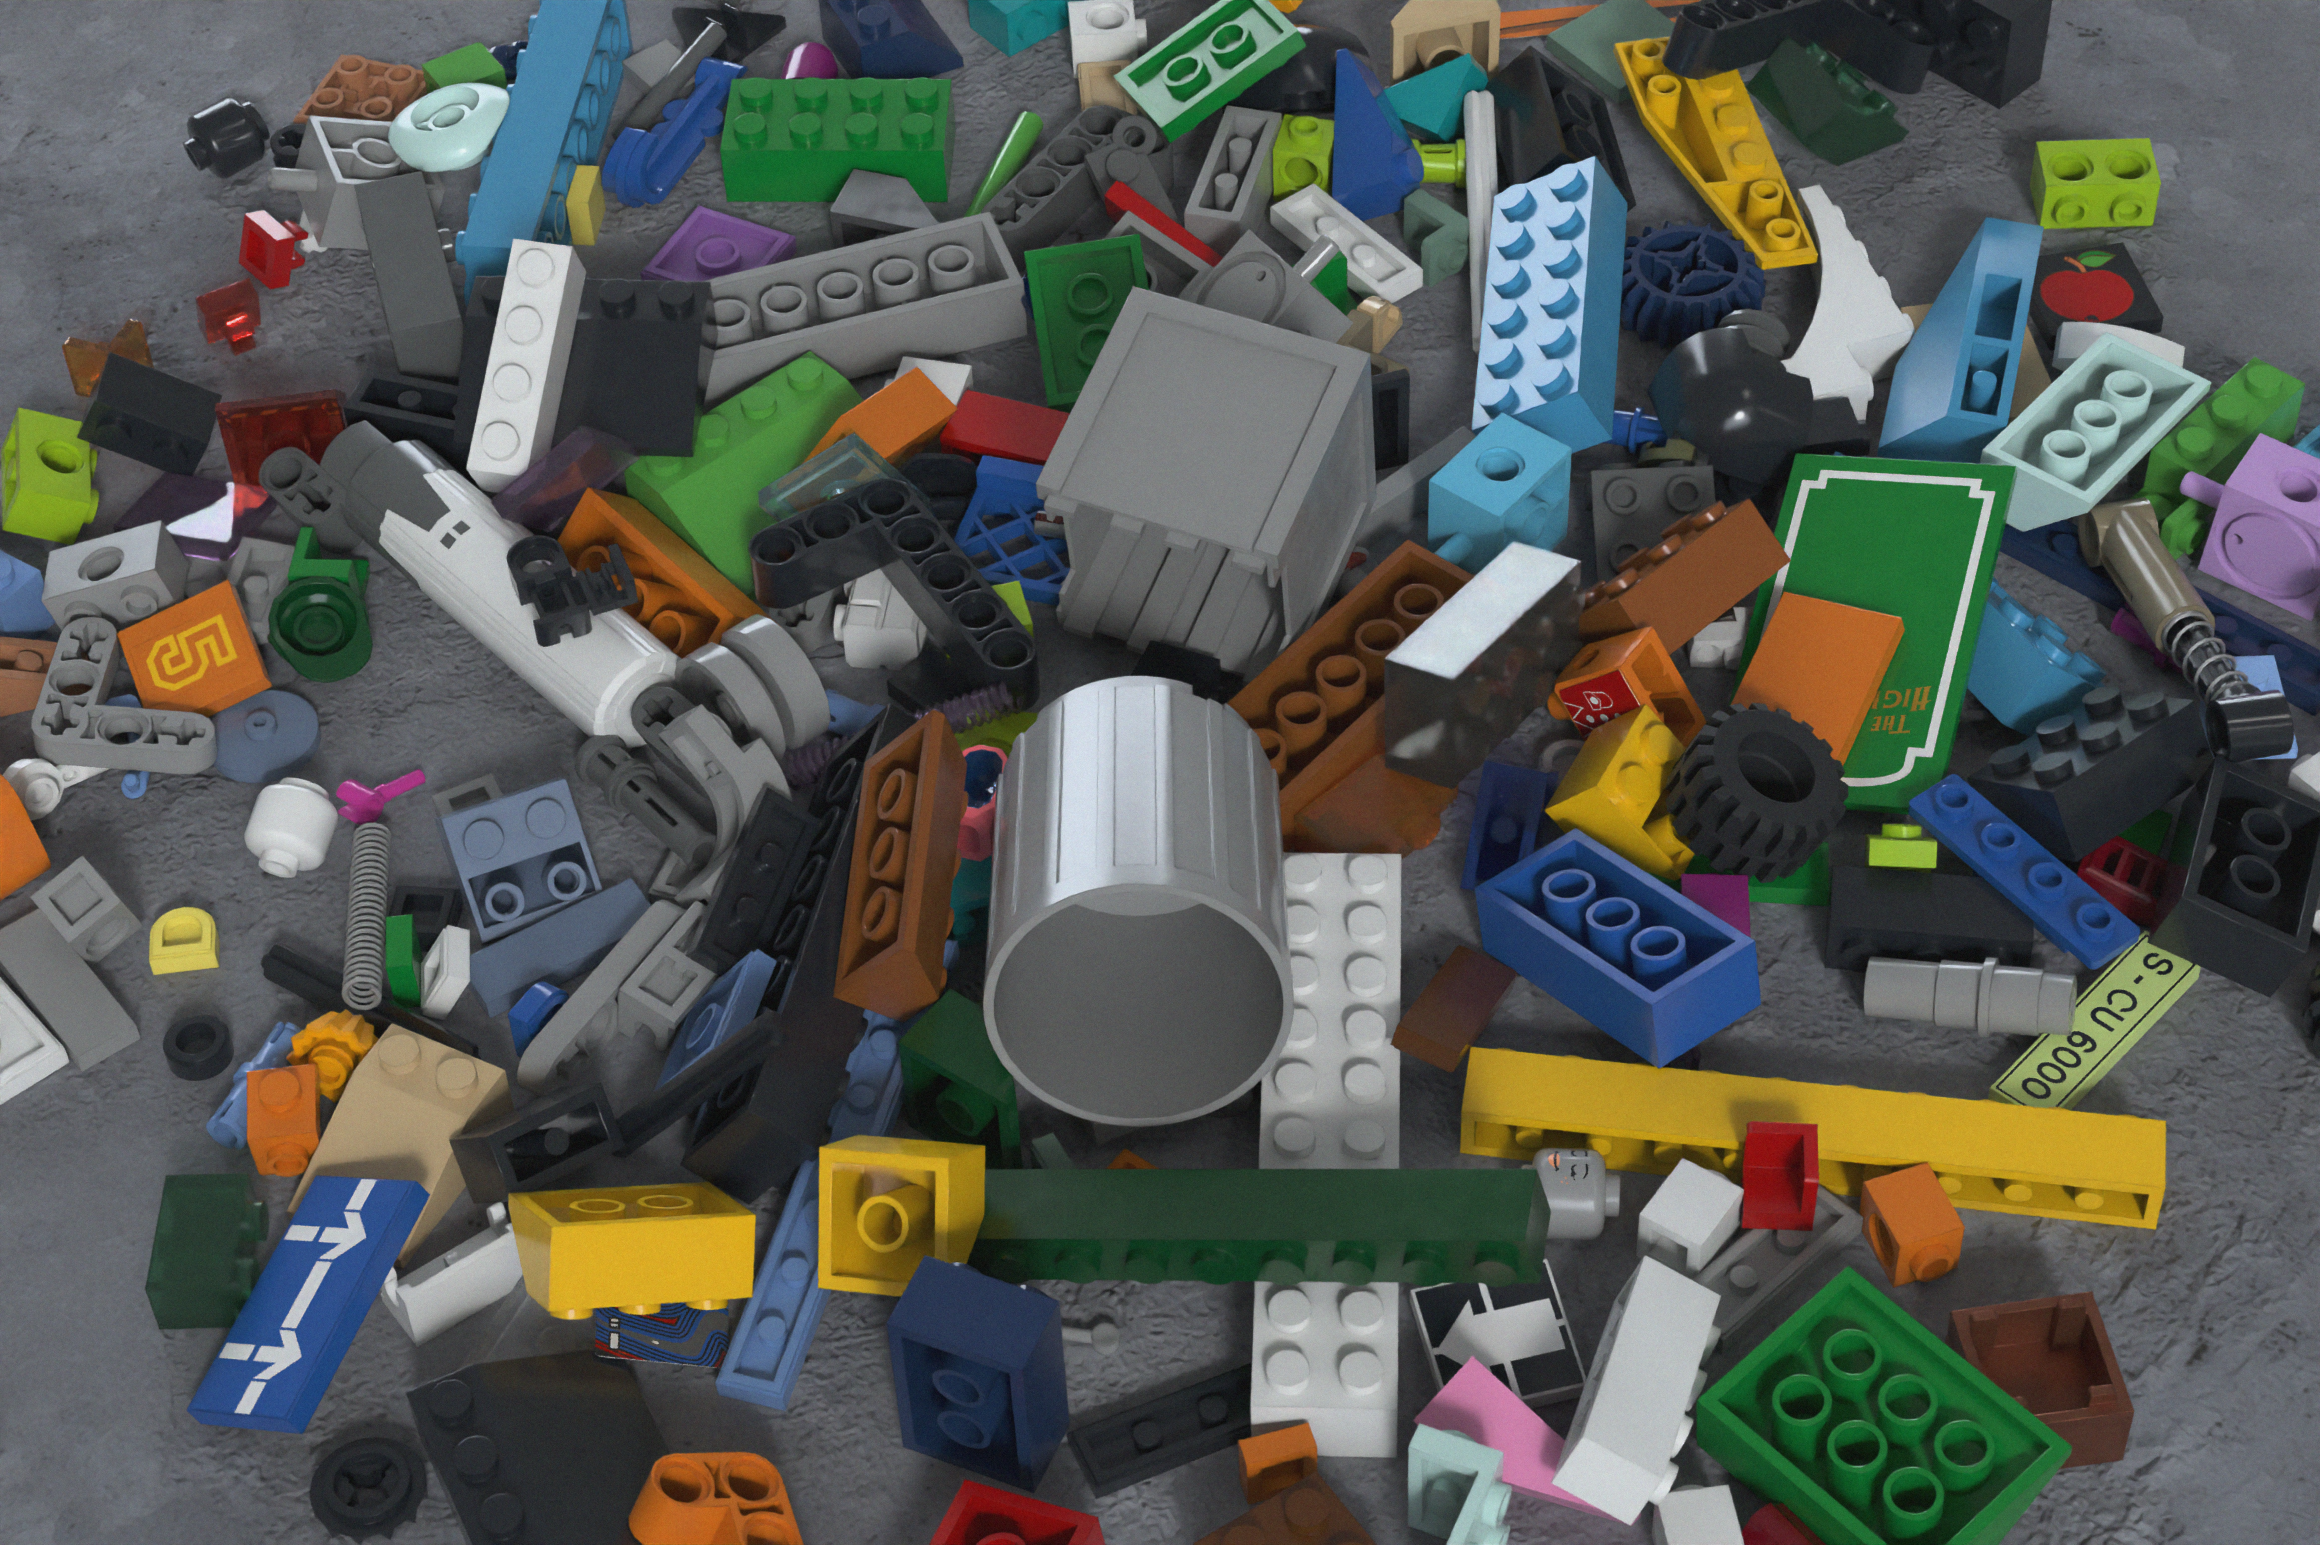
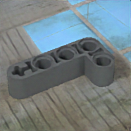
M1097 105L1087 108L984 206L981 214L991 213L1018 272L1026 269L1025 251L1049 248L1100 197L1083 163L1084 157L1091 152L1112 144V132L1117 122L1133 114L1108 105ZM1155 128L1157 134L1156 145L1148 159L1167 194L1174 186L1173 142L1169 143ZM1134 129L1128 130L1123 136L1126 144L1131 147H1139L1145 141L1144 135Z

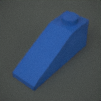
M1345 48L1337 51L1332 197L1361 221L1404 210V198L1420 188V182L1424 177V167L1416 147L1376 75Z

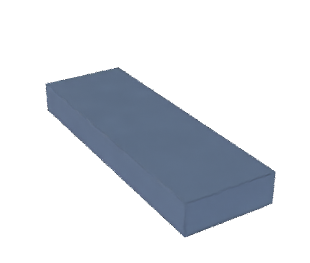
M629 878L471 954L470 982L467 987L490 1019L514 1007L522 996L536 983L543 981L553 986H558L598 966L647 911L651 904L633 879Z

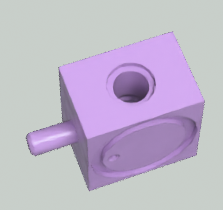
M2260 433L2225 485L2193 471L2188 472L2181 482L2179 488L2181 494L2216 509L2198 570L2312 621L2320 609V459Z

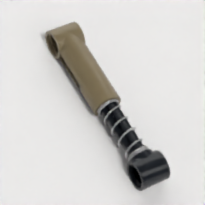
M2146 497L2098 504L2088 513L2079 515L2078 537L2086 562L2091 567L2103 566L2156 647L2162 654L2173 658L2177 666L2182 668L2184 677L2194 686L2195 694L2200 700L2205 702L2206 732L2214 757L2219 756L2234 763L2287 754L2291 750L2294 740L2293 720L2288 702L2279 690L2273 689L2261 692L2258 687L2248 683V677L2244 672L2235 671L2237 668L2235 658L2224 654V642L2214 637L2216 626L2213 614L2160 539L2157 518L2150 501ZM2188 671L2190 672L2194 680H2192V678L2189 676ZM2199 688L2202 690V692L2204 693L2205 697L2201 694V692L2199 691Z

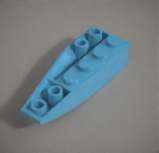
M1989 217L1985 218L1896 364L1878 447V457L1980 464L1982 450L2007 427L2044 226Z
M1837 451L1833 454V456H1845ZM1993 577L1967 688L2002 724L2031 737L2036 734V727L2040 723L2053 717L2066 715L2083 704L2082 698L2087 693L2101 687H2106L2101 680L2107 673L2099 664L2083 652L2076 650L2073 654L2064 645L2069 636L2060 626L2043 614H2039L2035 618L2007 593Z

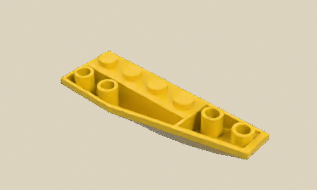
M1670 37L1614 43L1613 53L1643 125L1726 228L1732 230V235L1736 241L1743 240L1745 251L1754 253L1756 265L1760 269L1765 270L1817 263L1818 253L1738 69L1706 79H1688L1670 71L1662 62V57Z

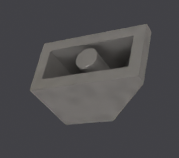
M858 169L852 171L830 209L834 249L939 224L907 179Z

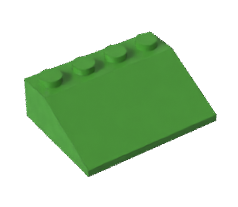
M809 351L702 415L693 457L634 456L624 462L623 469L628 497L639 501L753 601L757 597L754 592L748 552L749 541L754 534L762 529L801 513L800 509L781 489L838 418L864 400L846 378Z

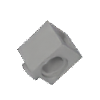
M83 855L30 897L68 944L91 967L143 926Z

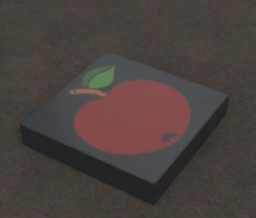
M2123 242L2038 257L2029 311L2050 351L2055 349L2057 330L2063 322L2104 323L2123 326L2150 334L2161 332L2164 317Z

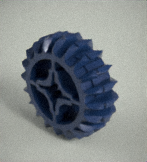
M1689 219L1685 226H1674L1666 220L1661 230L1645 226L1641 237L1628 236L1624 249L1620 318L1623 320L1624 330H1637L1640 342L1657 339L1662 350L1670 344L1678 345L1696 333L1715 329L1723 317L1734 311L1744 309L1761 311L1766 290L1764 270L1756 265L1754 253L1745 251L1743 240L1736 241L1732 235V230L1715 231L1713 222L1705 227L1693 226Z

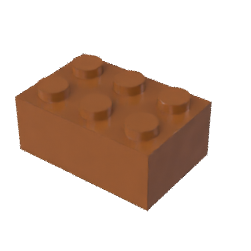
M1750 498L1728 508L1720 500L1701 511L1695 517L1692 514H1688L1670 525L1660 534L1664 540L1651 550L1649 547H1645L1620 563L1617 569L1621 574L1608 583L1602 580L1578 595L1573 600L1578 610L1563 620L1560 625L1578 651L1586 645L1644 627H1653L1667 653L1671 655L1791 560Z

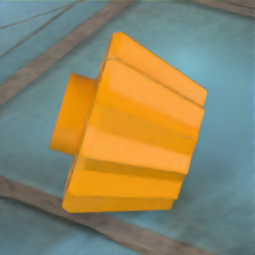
M347 1009L341 1013L330 1011L307 1024L304 1030L291 1037L294 1050L286 1056V1059L293 1066L315 1063L320 1077V1095H325L335 1103L340 1100L355 1068L379 1039L373 1034L374 1026L366 1023L362 1015H353Z

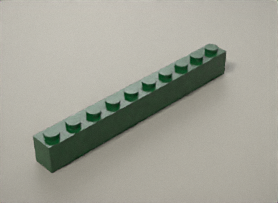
M985 1169L984 1218L966 1264L978 1270L982 1275L1009 1283H1023L1028 1280H1068L1073 1283L1088 1284L1095 1280H1125L1143 1284H1158L1162 1281H1203L1213 1285H1224L1231 1281L1273 1282L1279 1285H1295L1300 1282H1341L1351 1286H1363L1371 1282L1413 1283L1426 1287L1436 1286L1440 1283H1483L1492 1287H1505L1513 1283L1540 1284L1551 1209L1537 1169Z

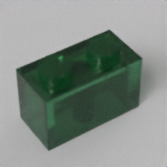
M249 1173L166 1175L145 1286L159 1329L233 1327L260 1278L259 1263L255 1257L257 1242H266L269 1232L267 1203L265 1200L257 1201Z

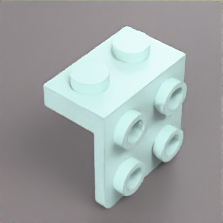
M1419 1423L1408 1447V1526L1448 1540L1446 1545H1507L1510 1525L1502 1523L1509 1505L1512 1486L1503 1483L1504 1452L1481 1445L1460 1431L1450 1429L1441 1431Z

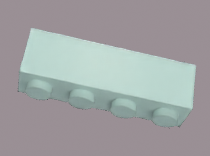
M2105 332L1982 450L1980 464L2016 466L2017 478L2006 523L2024 532L2088 513L2209 392L2211 381Z

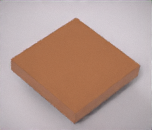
M341 54L293 122L294 124L307 125L309 116L393 122L398 114L407 106L427 95L423 71L414 69L409 65H392L368 60L360 55Z

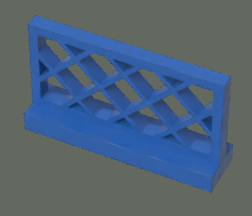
M983 455L976 470L977 488L955 535L954 542L967 557L985 550L989 551L996 563L977 570L990 586L1019 581L1025 600L1058 606L1060 603L1059 592L1063 586L1060 584L1066 579L1071 567L1066 568L1057 556L1068 551L1066 540L1054 538L1046 541L1042 535L1034 533L1035 520L1038 521L1037 512H1046L1044 510V500L1038 498L1036 482L1044 466ZM984 515H990L1013 521L988 530L981 520ZM1026 534L1034 547L1008 557L1000 547V544ZM1046 561L1054 574L1043 579L1033 580L1023 578L1019 571Z

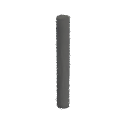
M711 22L613 133L615 141L626 127L645 131L662 112L664 106L671 102L693 77L701 60L706 56H711L727 38L725 30L720 25Z

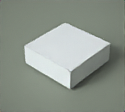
M447 925L445 929L443 928L421 963V1010H423V1015L445 1020L470 982V930Z

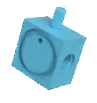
M1501 413L1429 480L1427 550L1505 593L1510 592L1567 536L1572 448Z

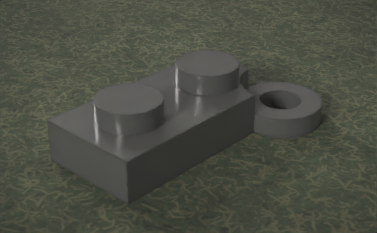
M1131 115L1122 118L1113 129L1112 144L1085 155L1083 162L1105 207V193L1116 181H1122L1182 226L1148 159L1156 145L1157 134L1155 127L1142 116ZM1128 130L1140 131L1144 135V143L1139 147L1127 145L1123 136Z

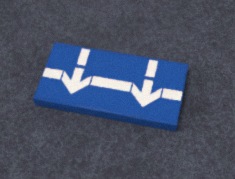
M316 1175L186 1411L200 1424L303 1434L428 1201L430 1194L417 1181Z

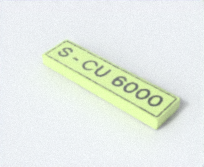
M2145 930L2139 936L2138 942L2126 949L2076 1000V1011L2071 1035L2043 1033L1990 1087L1988 1100L2042 1108L2062 1107L2071 1111L2198 980L2201 967L2147 943L2150 933Z

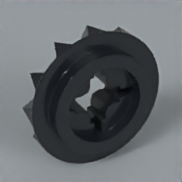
M382 1437L363 1438L339 1447L319 1465L310 1485V1502L315 1518L319 1519L326 1527L332 1538L339 1535L349 1536L358 1545H361L366 1537L380 1534L391 1540L396 1527L403 1522H416L418 1506L422 1500L428 1499L426 1472L419 1456L407 1445ZM381 1483L386 1500L381 1499L378 1501L375 1498L368 1497L359 1504L353 1485L358 1488L363 1486L367 1489H373Z

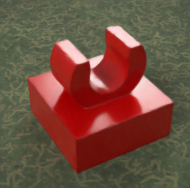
M264 210L244 214L238 263L270 290L289 286L291 269H296L305 262V258L294 249L295 241L308 239V232L294 221L279 223Z

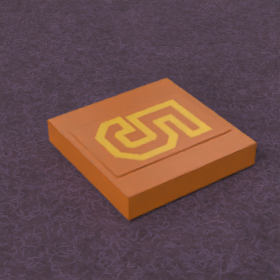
M229 580L117 633L144 709L193 712L208 718L273 686L237 590Z

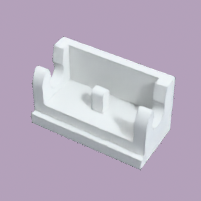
M497 1202L487 1208L489 1228L398 1281L392 1266L381 1287V1298L417 1347L525 1284L512 1222H508L502 1202Z

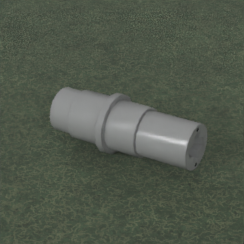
M1871 956L1868 962L1864 986V1012L1866 1016L1934 1022L1936 1026L1978 1030L1979 1037L1991 1038L1993 1032L2040 1036V1033L2070 1036L2074 1025L2077 999V979L2075 975L2046 973L2045 969L2000 965L1998 958L1987 957L1984 963L1941 960V963Z

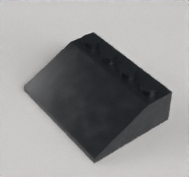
M476 276L465 315L453 438L455 451H470L506 276ZM585 279L550 454L694 456L718 338L711 282Z
M595 1349L475 1363L406 1392L419 1437L466 1545H643L634 1537L629 1527V1514L655 1462L665 1455H670L625 1359L600 1357L595 1354Z

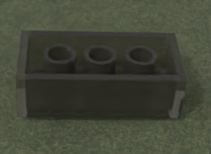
M1514 541L1384 658L1385 768L1453 790L1473 769H1478L1486 757L1505 738H1510L1518 726L1537 707L1540 708L1547 702L1549 696L1555 691V680L1584 647L1583 643L1579 641V617L1585 603V591L1580 587V560Z

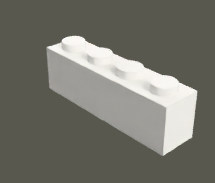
M513 239L466 467L482 491L541 499L586 276V270L572 246Z
M1644 1255L1614 1300L1558 1461L1552 1484L1630 1526L1648 1501L1657 1506L1662 1503L1679 1469L1678 1465L1669 1461L1670 1457L1674 1458L1680 1451L1693 1424V1419L1685 1415L1684 1412H1688L1692 1408L1707 1379L1708 1374L1700 1370L1699 1366L1702 1367L1706 1363L1721 1334V1328L1712 1324L1721 1295Z

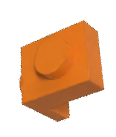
M315 1063L247 1071V1141L258 1173L262 1176L274 1174L282 1177H292L304 1173L321 1140L320 1077Z

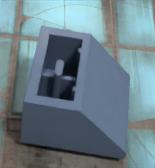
M554 778L434 818L453 878L458 889L461 890L464 904L481 943L528 928L603 891L566 778Z

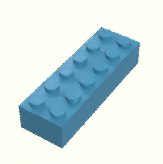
M1596 156L1575 164L1563 165L1553 173L1525 184L1512 185L1502 193L1494 195L1471 429L1475 436L1484 430L1497 416L1504 413L1571 447L1572 453L1612 439L1627 202Z

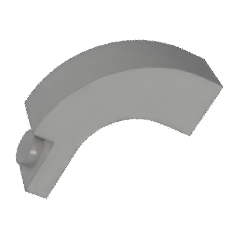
M701 704L676 717L658 734L706 790L713 804L717 819V840L709 862L674 897L686 910L695 901L708 907L757 795L768 787L792 802L789 787L781 767L762 738L739 748L733 741V735L728 725L717 715L709 713Z

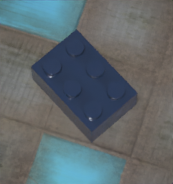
M925 1255L886 1323L903 1447L1035 1493L1070 1426L1060 1302L1048 1297L1044 1292L1029 1285L1015 1286L982 1275L978 1270L965 1263H947Z

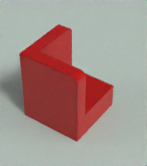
M1748 1122L1745 1130L1741 1166V1188L1744 1189L1741 1209L1742 1228L1812 1231L1819 1185L1818 1124Z

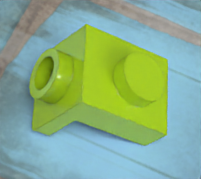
M1882 824L1881 835L1865 834L1864 867L1927 873H1931V868H1936L1937 841L1932 837H1922V826Z

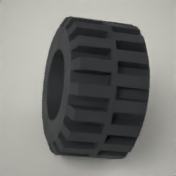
M1741 703L1729 705L1725 712L1717 711L1702 727L1671 768L1673 771L1667 777L1665 789L1670 794L1665 802L1667 812L1677 816L1676 820L1672 823L1679 836H1687L1691 842L1688 848L1697 857L1703 854L1711 860L1709 866L1721 873L1726 868L1733 871L1734 875H1748V881L1754 875L1760 883L1773 882L1777 876L1785 879L1793 875L1799 867H1803L1831 833L1847 808L1843 802L1849 796L1848 784L1840 780L1845 771L1841 761L1832 759L1830 753L1833 751V748L1825 739L1819 740L1812 733L1814 728L1804 720L1798 723L1791 719L1790 712L1780 708L1772 712L1768 710L1765 704L1752 703L1747 709Z

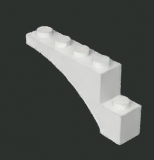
M1820 184L1798 189L1797 207L1818 253L1817 263L1809 264L1815 283L1817 307L1813 321L1798 350L1792 358L1782 360L1781 362L1786 367L1787 372L1810 378L1813 401L1848 397L1856 419L1865 421L1868 401H1871L1874 396L1872 381L1894 376L1897 362L1915 335L1914 325L1909 315L1906 313L1902 314L1895 304L1887 280L1883 276L1878 277L1869 263L1864 244L1860 240L1855 241L1846 227L1841 208L1838 205H1832Z

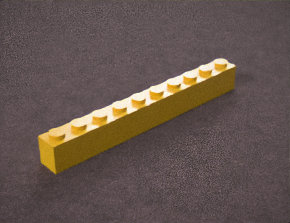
M1470 1048L1461 1110L1460 1153L1533 1161L1536 1152L1543 1148L1593 1149L1598 1151L1604 1158L1606 1169L1669 1176L1681 1159L1684 1158L1704 1169L1720 1172L1732 1183L1741 1184L1745 1130L1748 1122L1818 1124L1819 1185L1831 1194L1861 1197L1864 1181L1928 1162L1955 1208L2156 1229L2166 1188V1121L2139 1118L2129 1114L2108 1115L2070 1111L2062 1107L2042 1108L2005 1104L1988 1099L1967 1100L1930 1096L1921 1092L1901 1093L1864 1089L1847 1084L1836 1086L1798 1082L1781 1077L1761 1078L1732 1075L1714 1070L1695 1071L1667 1067L1659 1069L1656 1066L1640 1062L1629 1064L1585 1059L1575 1055L1554 1056L1517 1052L1509 1048Z

